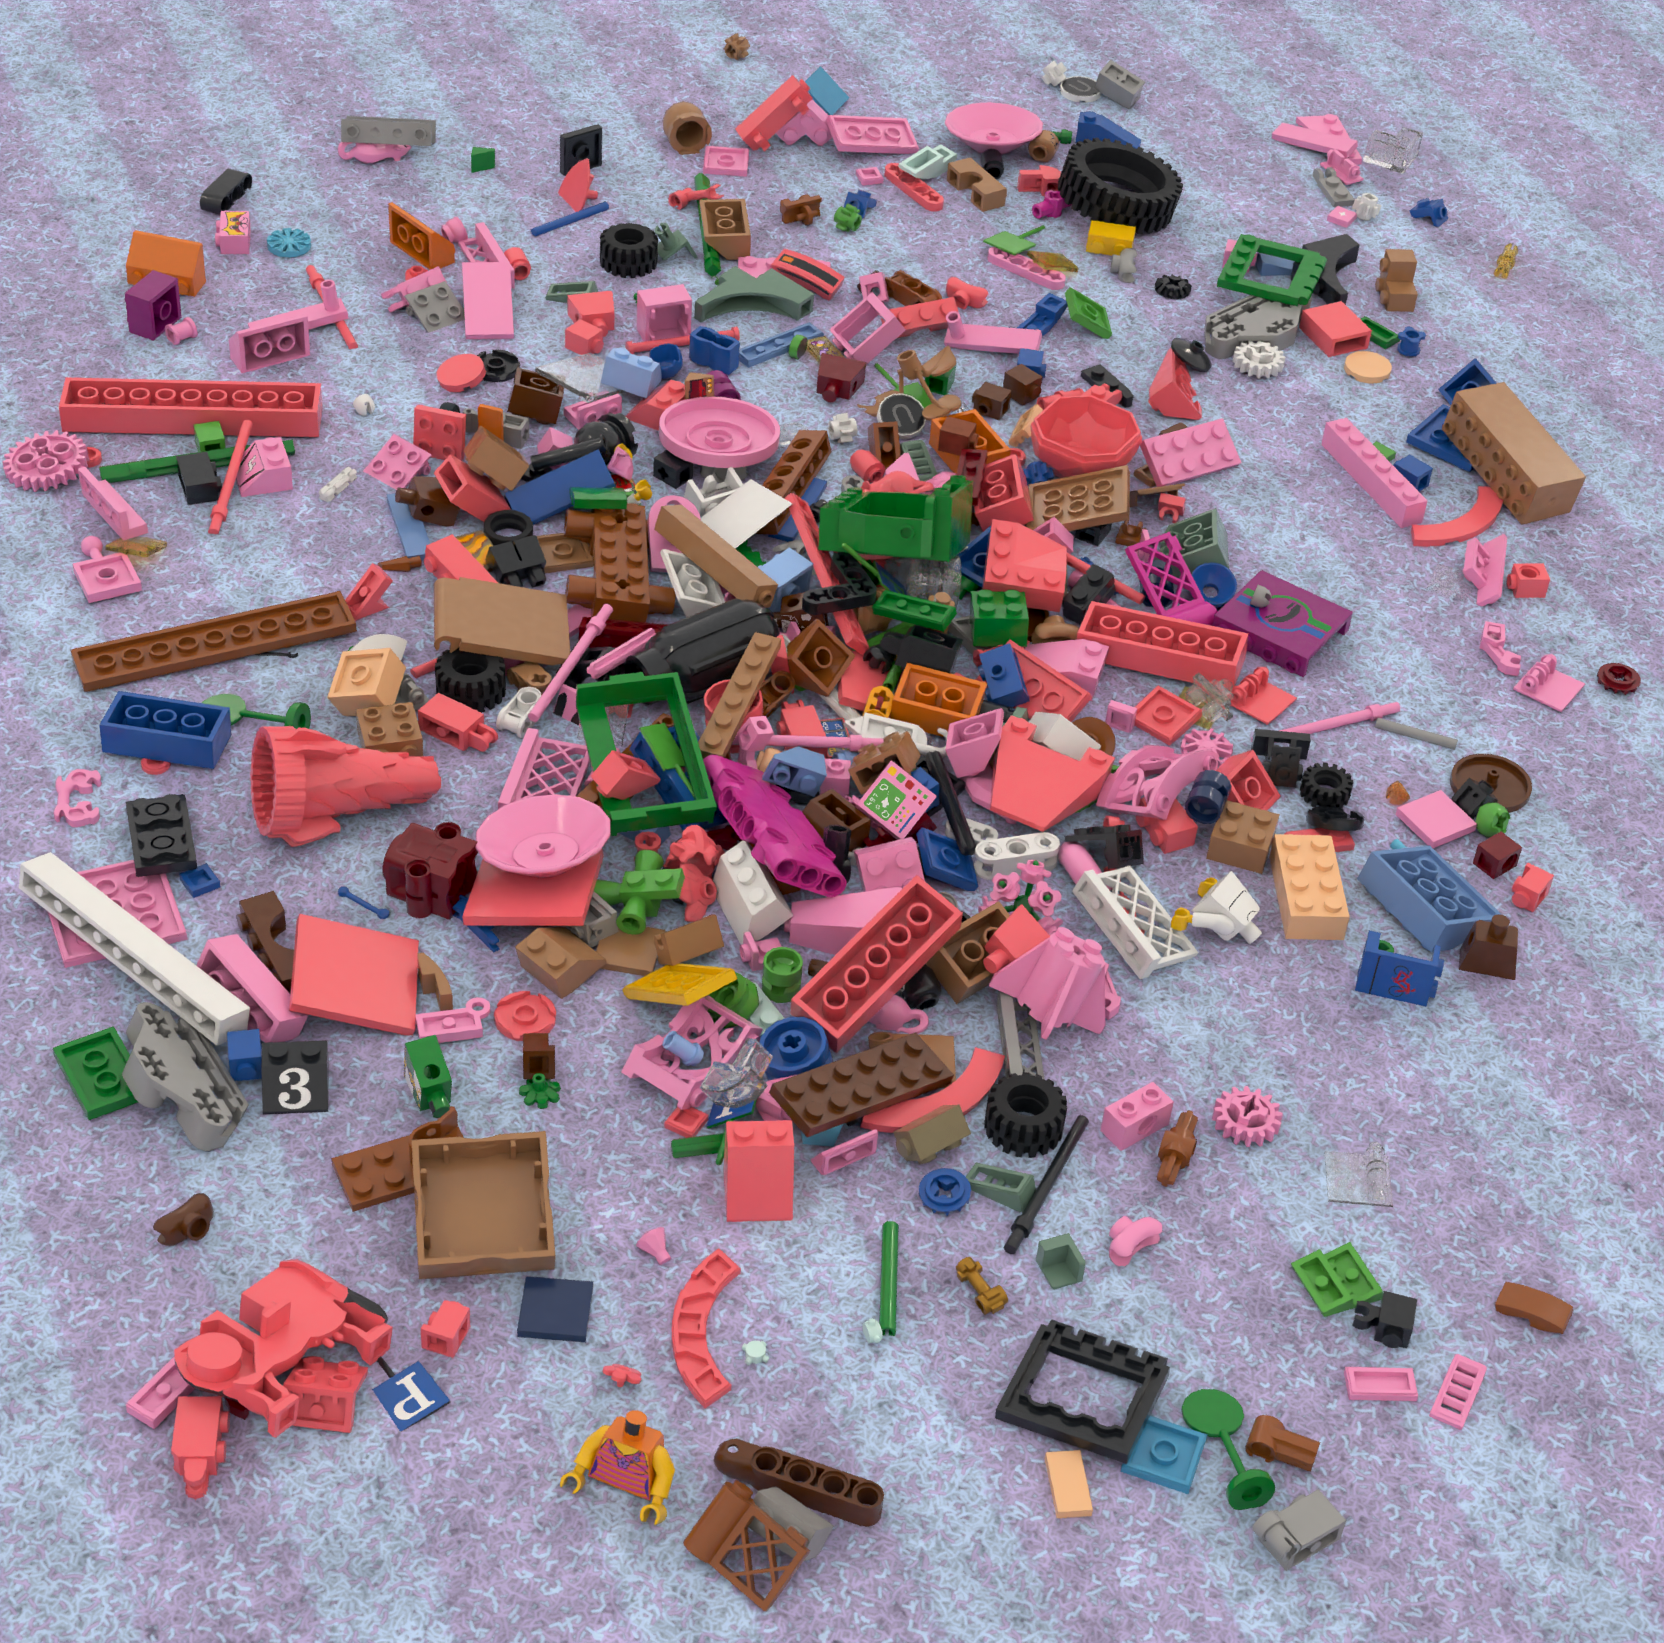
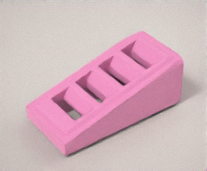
M1455 1354L1429 1416L1462 1430L1483 1382L1487 1367L1460 1354ZM1447 1393L1450 1394V1395H1453V1396H1455V1397H1457V1398H1459V1399H1462V1400H1464V1401H1466V1402H1463V1401L1458 1400V1399H1456V1398H1454V1397H1451V1396L1447 1395ZM1444 1404L1458 1411H1461V1414L1455 1413L1451 1410L1441 1407V1405Z

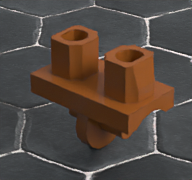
M809 194L801 195L798 200H781L780 212L782 213V222L788 224L802 220L806 226L811 225L813 217L821 216L820 203L822 198L819 195L810 197Z

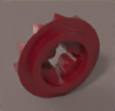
M1608 663L1601 666L1598 670V683L1603 684L1605 690L1613 689L1614 694L1618 691H1621L1624 695H1627L1629 691L1635 693L1636 689L1640 686V675L1627 665Z

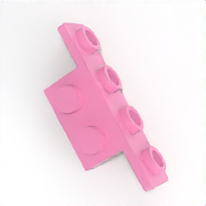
M1505 534L1483 545L1476 537L1467 541L1463 574L1478 589L1476 602L1478 606L1483 607L1487 604H1493L1502 595L1507 537Z

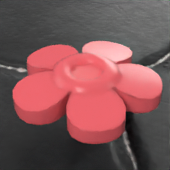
M620 1364L603 1367L602 1372L605 1375L611 1376V1379L617 1382L618 1387H623L625 1381L632 1384H640L641 1372Z

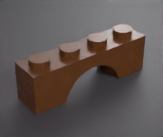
M271 891L239 901L240 914L236 915L240 931H247L248 933L247 941L250 949L253 952L257 951L259 953L257 957L291 994L294 949L285 948L275 942L276 937L286 930L285 910L276 893Z

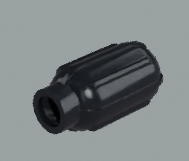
M735 598L663 627L660 632L649 639L643 651L628 656L625 662L626 674L643 672L644 676L678 672L686 703L689 704L704 698L706 691L713 684L731 679L755 632L777 637L780 634V630L770 609L752 600ZM659 701L643 702V704L647 706Z

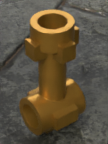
M966 1257L956 1265L955 1269L961 1282L968 1280L979 1294L975 1297V1303L984 1315L990 1312L994 1314L1004 1308V1304L1008 1303L1006 1292L1000 1285L990 1288L980 1275L983 1267L979 1261L975 1262L972 1257Z

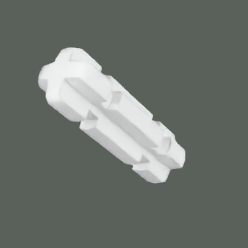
M350 467L343 469L319 490V499L330 502L335 498V495H338L350 485L348 482L352 483L357 479V471Z

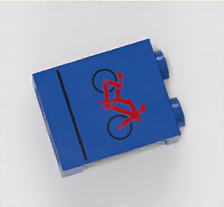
M1369 930L1358 969L1355 991L1426 1007L1429 997L1435 998L1438 981L1434 979L1435 976L1441 977L1445 960L1439 959L1441 946L1435 945L1431 961L1379 950L1381 933Z

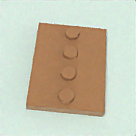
M1128 465L1029 484L1028 487L1034 520L1027 523V528L1034 530L1053 517L1068 531L1129 520L1130 472Z

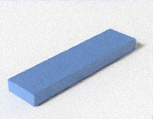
M808 322L739 349V361L749 368L789 352L790 343L797 334L807 337L808 344H811L813 341L823 339L824 333Z
M395 493L386 494L387 503L405 556L408 558L420 556L421 561H424L426 545H429L430 541L423 521L414 519L411 516L408 504L396 503Z

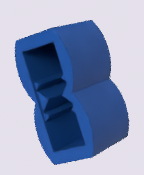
M699 326L690 333L689 359L699 365L709 366L714 371H723L727 375H730L739 367L740 342L703 326Z

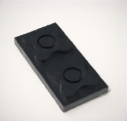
M169 794L164 797L150 799L139 798L126 802L136 877L198 869L185 794Z

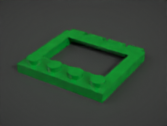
M1241 234L1218 278L1217 287L1293 306H1298V304L1307 305L1327 263V258L1320 256L1318 252L1256 238L1250 234ZM1256 252L1300 262L1299 268L1288 289L1243 279Z

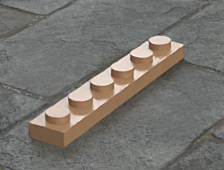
M757 632L754 633L698 741L703 759L709 755L726 757L781 648V638Z

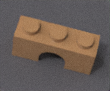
M971 157L948 163L947 181L958 191L972 189L971 202L982 212L1005 206L1007 188Z

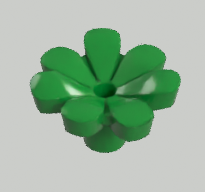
M537 1073L532 1079L526 1080V1085L520 1086L519 1095L526 1096L524 1103L527 1106H531L536 1102L539 1109H545L548 1107L547 1101L557 1103L560 1100L557 1092L561 1090V1087L557 1081L550 1082V1079H545L544 1074Z

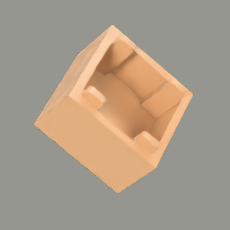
M391 648L342 651L327 698L344 716H356V709L395 704L406 667Z

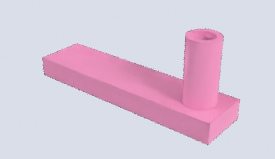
M328 279L320 284L323 303L249 322L248 328L303 314L308 316L309 329L349 318L341 298L337 296L335 282Z
M951 311L946 315L948 329L944 340L945 346L949 345L957 349L1019 354L1020 348L1039 351L1042 339L1041 330L962 324L960 314L957 311Z

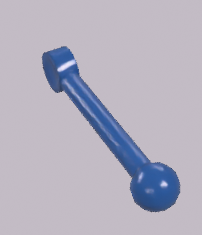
M342 886L338 889L340 897L351 899L376 913L378 918L386 919L389 917L387 909L376 908L350 893L347 887Z

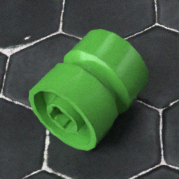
M777 947L768 951L764 956L762 991L773 1002H791V999L801 990L803 959L796 950L788 947Z

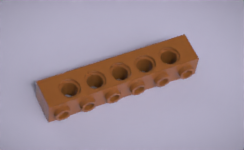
M799 430L762 486L784 499L790 493H794L802 498L832 452L827 430ZM789 508L755 534L778 535L791 515Z

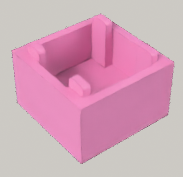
M683 284L637 291V331L643 342L690 335L692 298Z

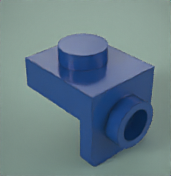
M858 190V193L848 192L844 208L847 203L857 207L860 210L859 215L863 219L867 207L874 208L877 200L870 198L871 193L863 190Z
M1429 198L1419 200L1417 205L1410 210V214L1414 218L1431 216L1433 226L1435 227L1441 226L1448 220V211L1443 199L1430 201Z

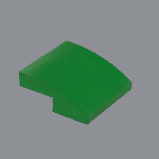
M570 487L571 505H574V508L627 509V496L623 488Z

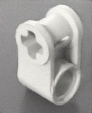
M534 687L521 688L499 712L496 728L501 731L506 729L514 732L519 738L523 739L527 728H532L536 723L528 718V714L541 697V692Z

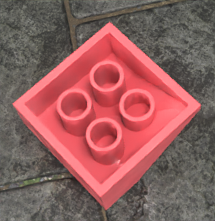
M992 519L982 590L987 589L992 592L1017 590L1025 592L1027 608L1060 612L1066 581L1067 547L1019 523Z

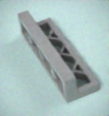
M998 991L996 1007L1002 1052L1005 1055L1004 1068L1006 1078H1009V1074L1016 1073L1017 1075H1022V1072H1025L1031 1076L1041 1075L1043 1076L1042 1079H1044L1036 1019L1029 1015L1031 1009L1025 1003L1021 1007L1018 1002H1013L1012 996ZM1015 1011H1027L1028 1017L1024 1021L1019 1022L1016 1020ZM1020 1030L1031 1037V1040L1025 1045L1019 1042L1018 1032ZM1023 1053L1034 1059L1035 1063L1029 1068L1022 1065L1021 1055Z

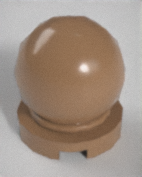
M682 101L674 103L665 111L662 120L664 133L673 149L678 151L680 155L700 153L699 150L704 148L706 144H710L712 137L711 127L700 108L693 103Z

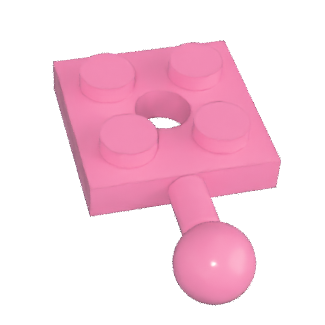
M87 536L82 540V552L92 559L73 563V572L88 603L142 591L141 581L125 551L102 556L103 545L98 537Z

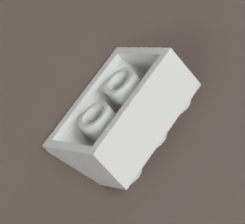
M666 549L661 550V557L686 618L726 602L718 582L686 555Z
M743 840L720 856L713 879L717 889L716 899L740 944H743L745 932H751L756 942L794 916L767 866L753 858L751 855L753 847Z

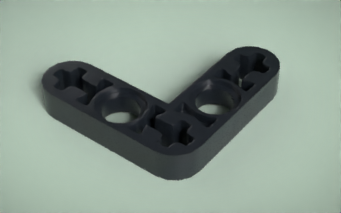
M837 552L832 555L831 571L841 585L806 591L802 598V610L811 615H820L870 606L876 601L877 587L858 560L847 552Z

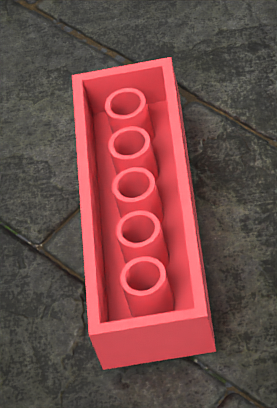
M1091 601L1077 632V639H1086L1109 646L1105 662L1107 665L1232 691L1246 658L1248 633Z
M916 875L791 999L790 1014L794 1017H806L815 1020L823 1027L829 1047L837 1053L961 928L963 913Z

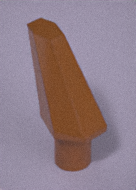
M404 556L380 562L378 566L382 570L410 572L411 568L422 566L420 556L411 558Z

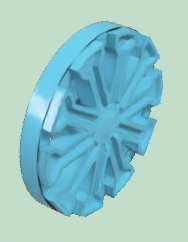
M283 228L282 231L276 230L268 236L267 248L272 254L280 257L301 256L311 248L310 235L300 229Z

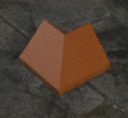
M819 619L814 620L787 644L788 665L790 674L795 680V685L825 697L830 695L856 656Z

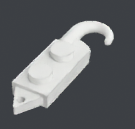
M866 712L861 717L845 720L844 726L855 735H862V738H884L898 731L899 735L908 731L920 755L926 756L929 751H938L942 758L948 756L945 750L946 745L942 748L927 745L926 733L919 725ZM939 728L937 730L938 733L943 735L947 742L948 731Z

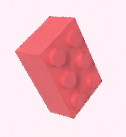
M1016 454L986 464L978 506H974L975 515L983 532L991 526L992 519L1015 522L1021 525L1034 520L1026 476Z

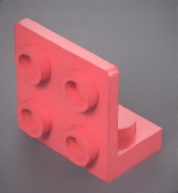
M308 1356L301 1359L283 1383V1386L288 1389L289 1394L294 1393L299 1397L297 1420L292 1426L350 1433L354 1424L356 1394L367 1377L368 1367L359 1366L354 1361L326 1362L323 1358L317 1356Z

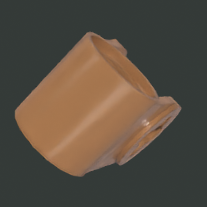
M525 661L507 670V679L511 685L514 684L518 688L517 692L524 687H534L542 695L552 681L551 675L539 663Z

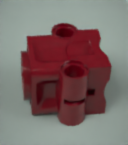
M453 822L440 823L436 826L435 830L411 823L402 834L393 839L385 854L382 873L386 880V894L405 901L407 913L413 918H425L435 914L450 920L456 912L453 910V906L459 901V896L471 893L478 873L475 866V858L478 854L475 848L477 841L461 836L460 826Z

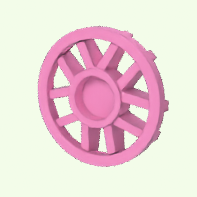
M1212 728L1209 731L1192 729L1191 733L1184 735L1180 748L1182 754L1199 750L1218 753L1219 757L1224 758L1218 759V767H1220L1232 755L1233 744L1224 737L1223 732L1220 734L1215 733Z

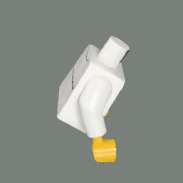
M1232 871L1219 881L1209 877L1205 881L1200 882L1197 894L1203 898L1191 910L1193 915L1190 914L1189 910L1181 907L1175 911L1171 921V927L1175 930L1183 931L1187 928L1188 923H1192L1193 927L1213 930L1226 941H1229L1239 933L1251 944L1262 934L1260 929L1251 921L1260 910L1259 906Z

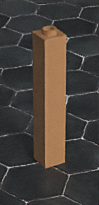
M683 505L661 506L654 528L659 534L737 599H748L762 604L765 608L771 607L778 586L774 580Z

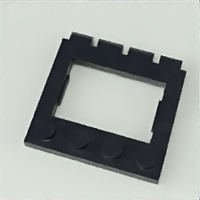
M1051 1320L1048 1326L1041 1324L996 1408L995 1419L1127 1464L1169 1377L1170 1367L1166 1366L1168 1358L1145 1350L1141 1357L1137 1356L1138 1348L1115 1340H1111L1109 1346H1106V1337L1082 1329L1078 1331L1077 1335H1073V1326ZM1049 1352L1143 1384L1142 1387H1138L1127 1409V1417L1122 1427L1116 1424L1107 1427L1099 1424L1095 1417L1084 1413L1072 1415L1065 1412L1063 1406L1051 1402L1040 1404L1031 1399V1395H1028V1392L1043 1367Z

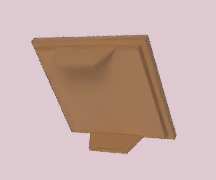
M1185 484L1131 491L1130 507L1137 506L1138 496L1160 493L1178 496V490L1182 489V486H1185Z

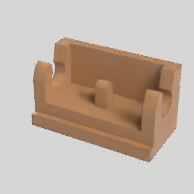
M714 914L676 929L654 935L659 964L673 966L724 947L718 919Z

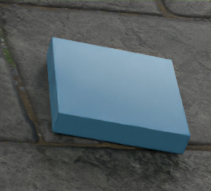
M821 66L805 81L811 88L808 92L813 97V100L828 115H833L849 99V96Z
M1150 1416L1128 1463L1122 1464L1120 1472L1189 1494L1207 1434Z

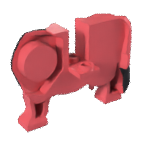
M298 1259L280 1261L277 1269L241 1293L239 1320L260 1332V1336L219 1310H216L201 1321L200 1335L184 1342L174 1350L176 1367L186 1383L195 1389L238 1402L251 1412L264 1416L267 1420L268 1433L276 1438L296 1422L299 1397L294 1393L289 1394L288 1389L276 1380V1376L296 1366L308 1348L318 1347L322 1344L328 1348H333L334 1342L356 1347L361 1358L371 1366L390 1349L393 1327L386 1324L388 1317L377 1303L350 1290L327 1274Z

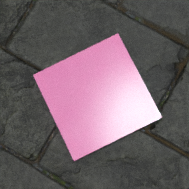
M134 860L77 872L168 944L188 940L166 873L136 877ZM48 912L65 968L106 959L105 956Z

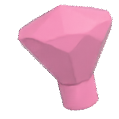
M663 1227L647 1231L636 1243V1247L654 1256L660 1265L671 1260L666 1250V1236Z

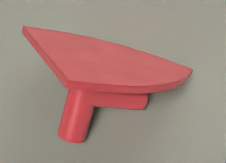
M588 158L579 161L570 169L558 191V194L576 212L583 210L587 198L597 199L598 197L597 191L589 190L594 175L590 173Z

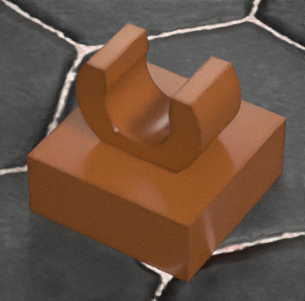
M1125 520L1121 524L1115 543L1125 546L1140 543L1142 529H1146L1143 528V522L1139 521L1138 525L1134 526L1129 525V520Z

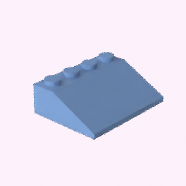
M1430 845L1372 851L1357 877V880L1365 887V890L1375 896L1384 905V909L1393 914L1402 923L1403 928L1411 932L1421 942L1422 947L1430 952H1433L1435 945L1441 946L1440 951L1451 950L1465 941L1475 921L1491 922L1494 915L1501 914Z

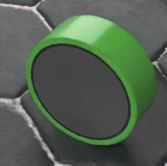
M799 334L793 337L789 346V356L791 358L799 360L806 352L807 337Z

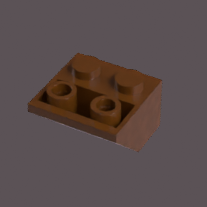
M833 788L810 800L802 811L822 839L824 827L840 825L851 829L849 852L856 848L867 846L863 840L867 836L869 837L871 819Z

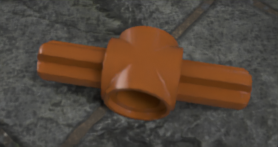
M1193 1111L1182 1112L1176 1126L1166 1130L1158 1152V1157L1162 1163L1156 1177L1164 1187L1175 1183L1179 1170L1186 1166L1189 1167L1191 1155L1193 1156L1197 1139L1193 1133L1198 1117L1193 1115Z

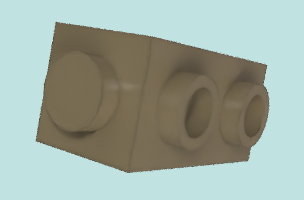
M959 1104L943 1105L893 1132L899 1154L906 1161H918L919 1164H925L934 1160L937 1157L936 1153L942 1149L948 1151L962 1144L961 1139L971 1134Z

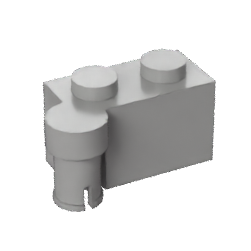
M1318 1489L1307 1496L1302 1494L1296 1497L1288 1507L1280 1512L1272 1510L1264 1513L1254 1523L1252 1530L1259 1537L1260 1542L1287 1571L1341 1539L1346 1519Z

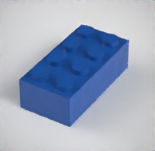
M118 691L99 725L102 752L210 769L215 768L232 735L230 707Z

